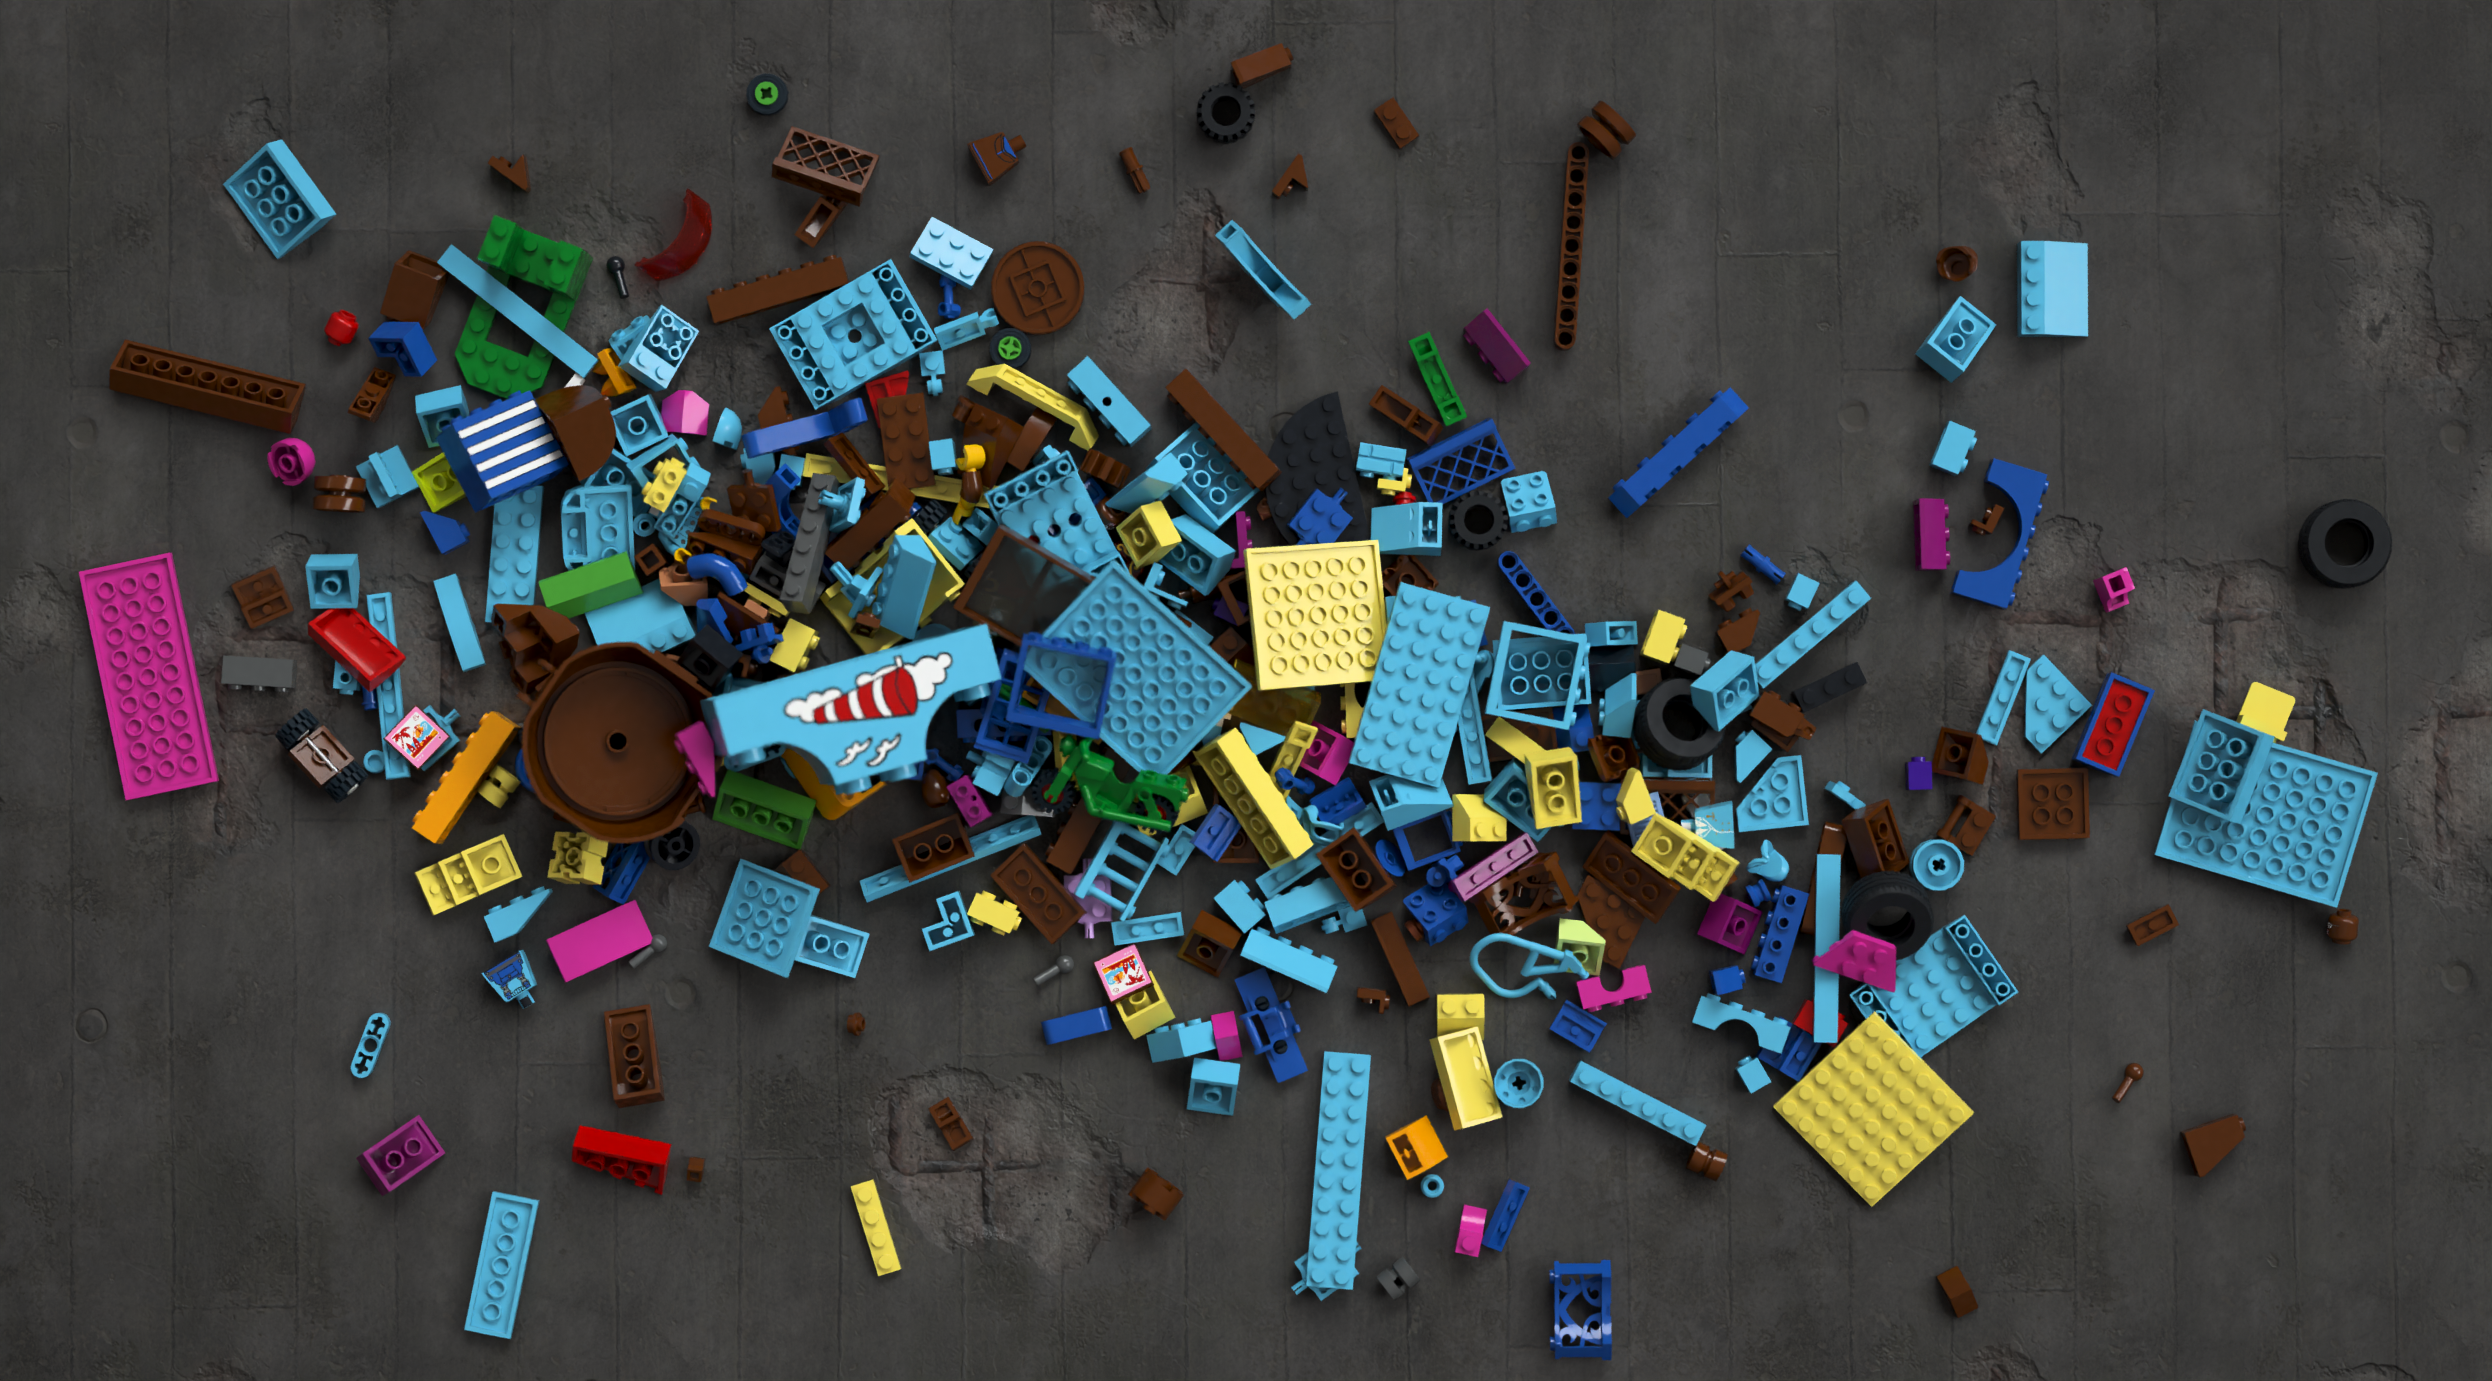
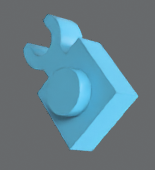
M1829 781L1824 788L1855 810L1866 806L1865 803L1849 793L1851 788L1841 781H1838L1837 784Z

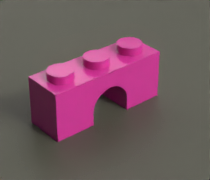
M1645 965L1620 970L1622 984L1615 991H1606L1601 985L1599 976L1575 981L1582 1009H1588V1012L1601 1010V1005L1610 1003L1611 1007L1625 1004L1624 999L1633 997L1634 1001L1646 999V994L1652 992Z

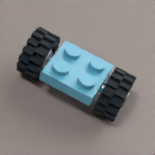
M933 499L914 518V521L937 550L958 570L961 571L968 564L970 565L961 576V580L966 584L985 552V547L980 544L976 537L969 534L960 523L958 525L955 524L951 516L939 525L948 514V511ZM997 557L984 582L1002 562L999 557Z

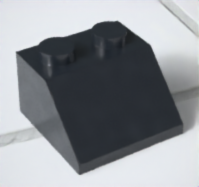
M707 624L692 638L676 664L698 678L696 683L713 694L736 666L743 653Z

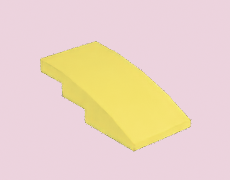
M1657 813L1653 815L1631 851L1666 877H1673L1690 890H1697L1712 902L1717 900L1740 863L1700 836Z
M504 834L414 873L433 916L522 877Z

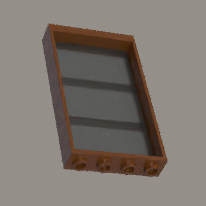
M1001 524L953 608L981 624H987L989 629L1021 646L1023 634H1029V632L1042 634L1095 577Z

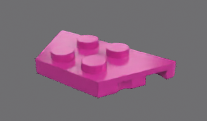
M1852 930L1842 940L1829 946L1830 950L1820 957L1816 955L1812 960L1814 966L1893 993L1896 990L1895 944Z

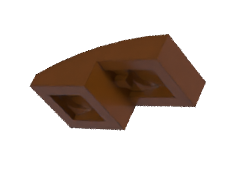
M949 1097L928 1108L953 1151L974 1139Z

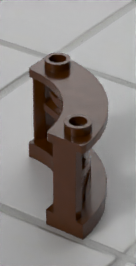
M1556 851L1530 858V863H1525L1521 867L1517 866L1469 898L1470 903L1475 904L1490 935L1505 933L1513 936L1540 919L1557 913L1565 914L1573 909V905L1579 898L1577 895L1574 896L1558 864L1560 858ZM1549 870L1555 881H1549ZM1535 875L1534 881L1540 882H1529L1527 877ZM1519 881L1528 888H1539L1529 908L1507 904L1514 893L1513 883ZM1548 887H1558L1563 898L1555 901L1552 900L1551 897L1558 895L1555 890L1548 889ZM1504 888L1508 890L1505 897L1503 894H1499V891ZM1485 901L1494 907L1492 912H1490ZM1500 911L1502 912L1499 916L1500 924L1504 919L1508 920V923L1501 929L1498 928L1494 917Z

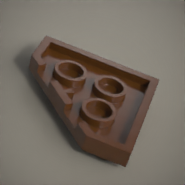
M1587 875L1577 894L1585 922L1605 940L1602 961L1620 969L1645 916L1602 882Z

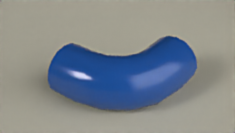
M707 553L689 557L687 560V570L693 579L714 577L720 582L727 596L736 595L748 587L737 566L723 556Z

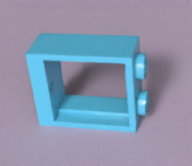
M671 434L626 464L642 490L649 480L641 467L672 446H674L686 467H688L690 462L700 467L694 456H688L686 450L689 448L681 437L677 439Z

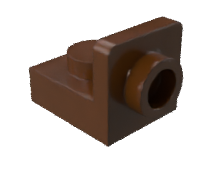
M1997 504L1993 505L1992 509L1988 507L1982 518L1985 521L1984 524L1972 519L1968 525L1973 527V532L1981 536H1985V534L1990 535L1993 533L2004 508Z
M1357 987V997L1361 998V1002L1375 1003V999L1380 1000L1379 1014H1384V1009H1389L1390 996L1386 995V990Z

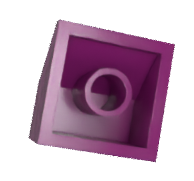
M1720 894L1716 901H1710L1709 908L1697 934L1745 955L1763 912L1734 898Z

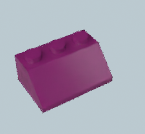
M1488 308L1464 327L1465 334L1463 337L1470 346L1475 344L1480 351L1477 353L1485 364L1488 362L1494 368L1492 373L1500 383L1504 381L1508 384L1531 364Z
M1919 498L1913 501L1915 571L1946 570V565H1950V552L1946 551V542H1949V528H1945V518L1949 516L1948 504H1944V499Z

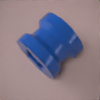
M1762 879L1758 880L1753 886H1745L1747 895L1754 908L1759 906L1760 902L1772 900Z

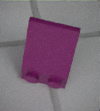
M418 1115L363 1152L356 1159L380 1194L384 1196L441 1157L445 1152L420 1115Z

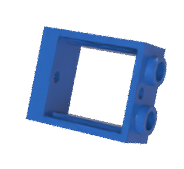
M1443 810L1392 829L1408 871L1461 852L1460 846L1463 845V842L1452 841V813L1450 810ZM1441 815L1453 848L1415 862L1403 829Z

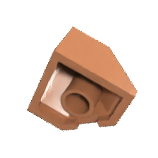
M685 555L683 557L685 565L674 559V563L668 568L663 567L659 570L660 590L683 606H696V602L699 599H708L707 577L693 579L687 570V560L690 556Z

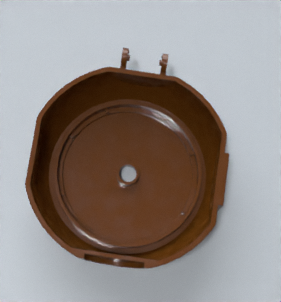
M612 642L593 646L567 658L557 668L540 658L537 663L542 666L543 670L549 671L551 676L533 701L528 698L529 695L526 693L522 694L520 691H517L515 696L529 706L523 725L522 753L526 773L541 802L588 835L605 842L633 843L645 841L666 834L681 825L700 789L697 785L699 779L696 773L692 775L685 762L688 761L684 753L680 754L674 744V741L677 740L674 735L698 721H702L707 729L700 701L712 698V694L696 683L698 678L657 650L649 651L635 642ZM614 733H622L625 736L626 743L620 750H615L610 746L609 739ZM714 754V774L720 769L723 756H715Z

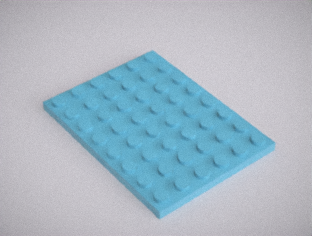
M1114 559L1042 633L1043 638L1052 639V637H1060L1065 639L1067 643L1084 642L1089 644L1091 648L1098 649L1100 646L1111 648L1112 652H1116V661L1099 737L1138 772L1141 770H1153L1167 775L1252 688V685ZM1030 646L1027 650L1024 670L1080 720L1094 723L1107 661Z
M2194 720L2186 750L2198 723L2196 720ZM2272 743L2240 824L2171 798L2154 855L2337 908L2378 773Z

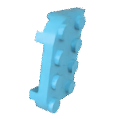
M578 485L568 489L562 498L560 506L562 552L567 569L572 570L627 551L635 570L631 485L595 487Z

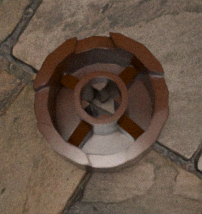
M1148 1167L1128 1193L1134 1200L1140 1201L1146 1210L1153 1215L1156 1214L1164 1221L1184 1196L1183 1192Z

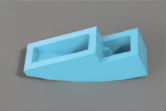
M1638 753L1642 777L1712 778V755L1697 767L1675 771L1663 768L1661 765L1658 766L1651 759H1648L1644 753Z

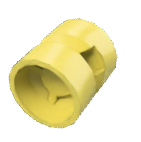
M496 764L489 773L490 779L484 780L477 788V792L489 802L501 808L508 800L507 794L509 792L513 793L521 782L506 769Z

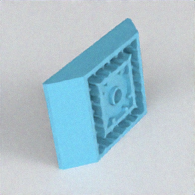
M891 259L769 328L815 410L838 401L864 386L865 383L873 381L915 357L937 341ZM853 330L860 331L862 335L861 340L857 343L850 342L848 338L849 333Z

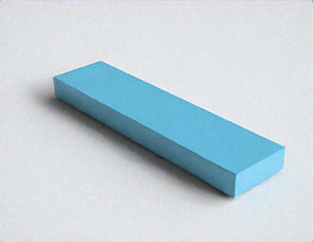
M2008 650L1975 733L1981 735L1983 741L1997 746L2030 663V658Z

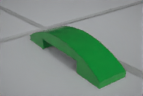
M1430 332L1408 341L1445 426L1466 418V412L1455 392Z

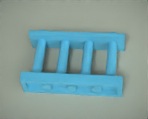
M1113 821L1073 894L1082 899L1085 895L1088 897L1091 895L1120 911L1121 914L1118 919L1124 922L1126 918L1130 919L1136 909L1133 905L1160 856L1164 858L1170 849V845H1168L1169 839L1163 837L1161 842H1158L1129 826L1127 823ZM1125 833L1155 850L1150 862L1148 863L1119 847L1118 843L1115 842L1119 834L1124 835ZM1114 854L1143 870L1144 872L1138 883L1108 868L1107 864L1104 863L1107 855L1112 856ZM1102 874L1132 891L1127 903L1125 904L1096 888L1095 884L1092 883L1096 875L1101 876Z

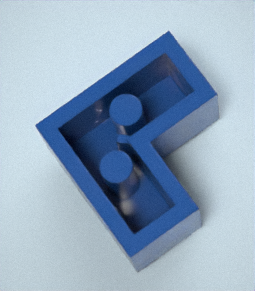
M383 322L368 338L377 357H395L404 376L422 377L437 361L419 322Z

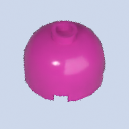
M289 437L271 446V452L267 456L268 465L276 478L279 476L284 480L282 483L295 486L305 481L312 474L316 462L315 455L306 442Z

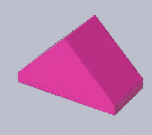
M1234 1011L1211 1015L1219 1060L1224 1061L1243 1057Z

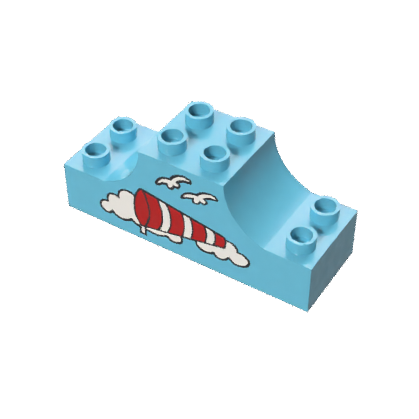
M987 624L966 626L701 700L700 703L709 735L714 742L715 756H728L731 766L736 764L740 766L765 759L763 746L773 743L789 748L803 757L815 771L820 784L834 785L836 795L842 793L848 795L872 788L869 776L879 773L881 782L888 780L893 782L917 775L914 763L927 759L925 753L926 732L930 720L940 704L952 693L955 702L963 700L966 702L991 695L989 682L1002 678Z

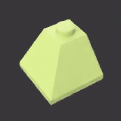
M1560 918L1555 949L1562 952L1565 949L1573 951V955L1582 963V967L1589 975L1599 976L1605 940L1584 921ZM1554 959L1553 964L1559 963V960ZM1568 968V970L1566 971L1574 973L1570 968Z

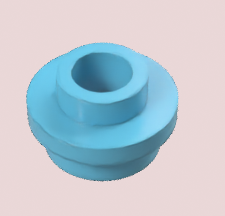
M648 513L638 514L633 520V530L639 536H649L655 530L653 527L656 521ZM645 521L648 522V527L642 529L641 524Z
M1435 1174L1426 1175L1421 1181V1191L1425 1196L1435 1198L1443 1192V1180ZM1431 1181L1437 1184L1434 1190L1428 1189V1183Z

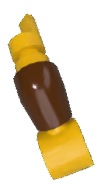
M965 445L963 448L965 458L956 459L958 468L965 470L962 473L960 501L952 517V521L957 525L962 516L970 517L976 503L980 502L983 495L981 474L977 469H981L985 463V452L980 445Z

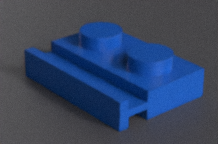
M1215 804L1190 840V843L1213 861L1218 862L1241 828V824L1227 810Z
M1565 1000L1549 1029L1590 1053L1607 1023L1572 1002Z

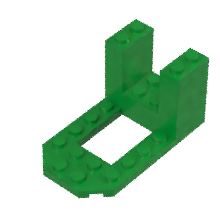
M494 215L477 259L488 266L487 272L505 287L508 286L512 276L553 292L544 317L562 332H565L593 257L582 248L561 240L560 243L524 230L515 222ZM477 295L455 351V356L467 383L505 399H508L509 395L517 391H521V393L529 390L535 392L543 388L555 355L536 340L528 357L486 341L498 310Z

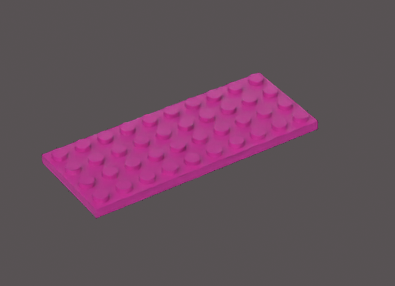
M172 553L80 571L79 576L125 799L132 800L219 781Z

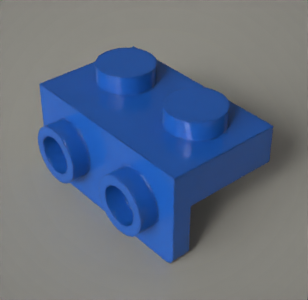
M1349 777L1309 800L1310 804L1315 805L1318 809L1320 821L1339 825L1344 820L1358 814L1367 807Z

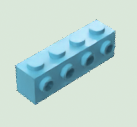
M1324 877L1318 878L1308 886L1294 887L1290 890V893L1282 896L1281 894L1273 895L1268 901L1264 902L1276 934L1351 906L1332 877L1326 879Z

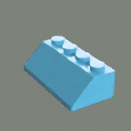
M921 535L894 536L893 543L889 547L887 564L883 567L882 581L878 585L876 602L872 605V613L877 619L881 620L880 626L908 639H914L936 566V561Z
M1259 926L1256 930L1251 929L1241 951V956L1327 993L1337 966L1333 964L1334 959L1322 955L1321 958L1313 956V950L1300 945L1299 949L1291 946L1292 941L1284 937L1272 938L1269 936L1270 931Z

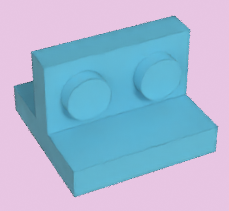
M398 445L381 454L376 452L368 456L369 460L356 466L361 478L366 479V488L377 508L419 488Z

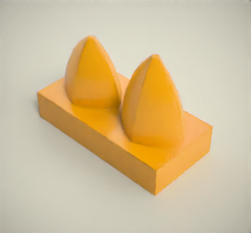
M613 348L604 349L597 353L599 361L594 366L593 372L609 375L601 390L603 396H617L636 389L631 376L618 367L621 360Z

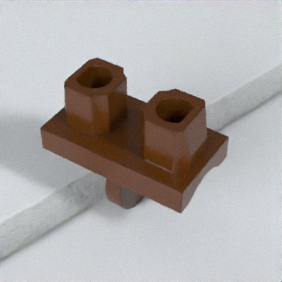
M1720 571L1717 573L1720 580L1714 583L1716 590L1708 596L1716 605L1728 612L1736 605L1731 598L1733 595L1739 593L1742 599H1747L1754 594L1750 584L1752 580L1743 571L1737 575L1733 571L1727 575Z

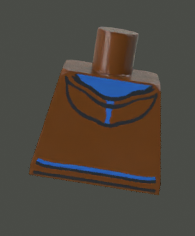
M1003 132L967 144L989 186L1019 164L1015 153L1027 147L1021 135L1008 141Z

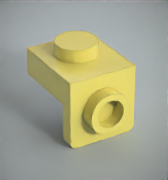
M1404 468L1401 481L1379 478L1377 490H1382L1381 494L1395 496V492H1405V489L1411 486L1412 474H1408V468Z

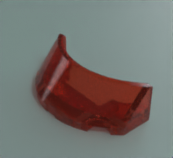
M690 189L685 191L687 195L683 201L687 205L686 218L677 238L660 254L650 259L643 257L640 262L637 261L635 263L638 269L656 281L672 278L688 271L699 261L700 256L706 251L712 234L710 204Z

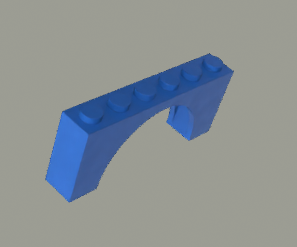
M1995 458L1990 460L1984 482L1999 489L2013 505L2018 519L2017 541L2009 556L1998 566L1982 572L1958 570L1951 588V594L2003 610L2007 609L2008 605L2012 606L2015 598V592H2012L2014 584L2019 583L2022 575V570H2019L2021 561L2026 560L2029 551L2026 544L2028 538L2032 539L2036 528L2032 524L2035 516L2038 517L2042 509V503H2039L2041 495L2046 494L2049 481L2046 480L2047 474Z

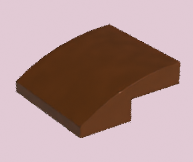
M275 565L231 585L251 629L294 611Z

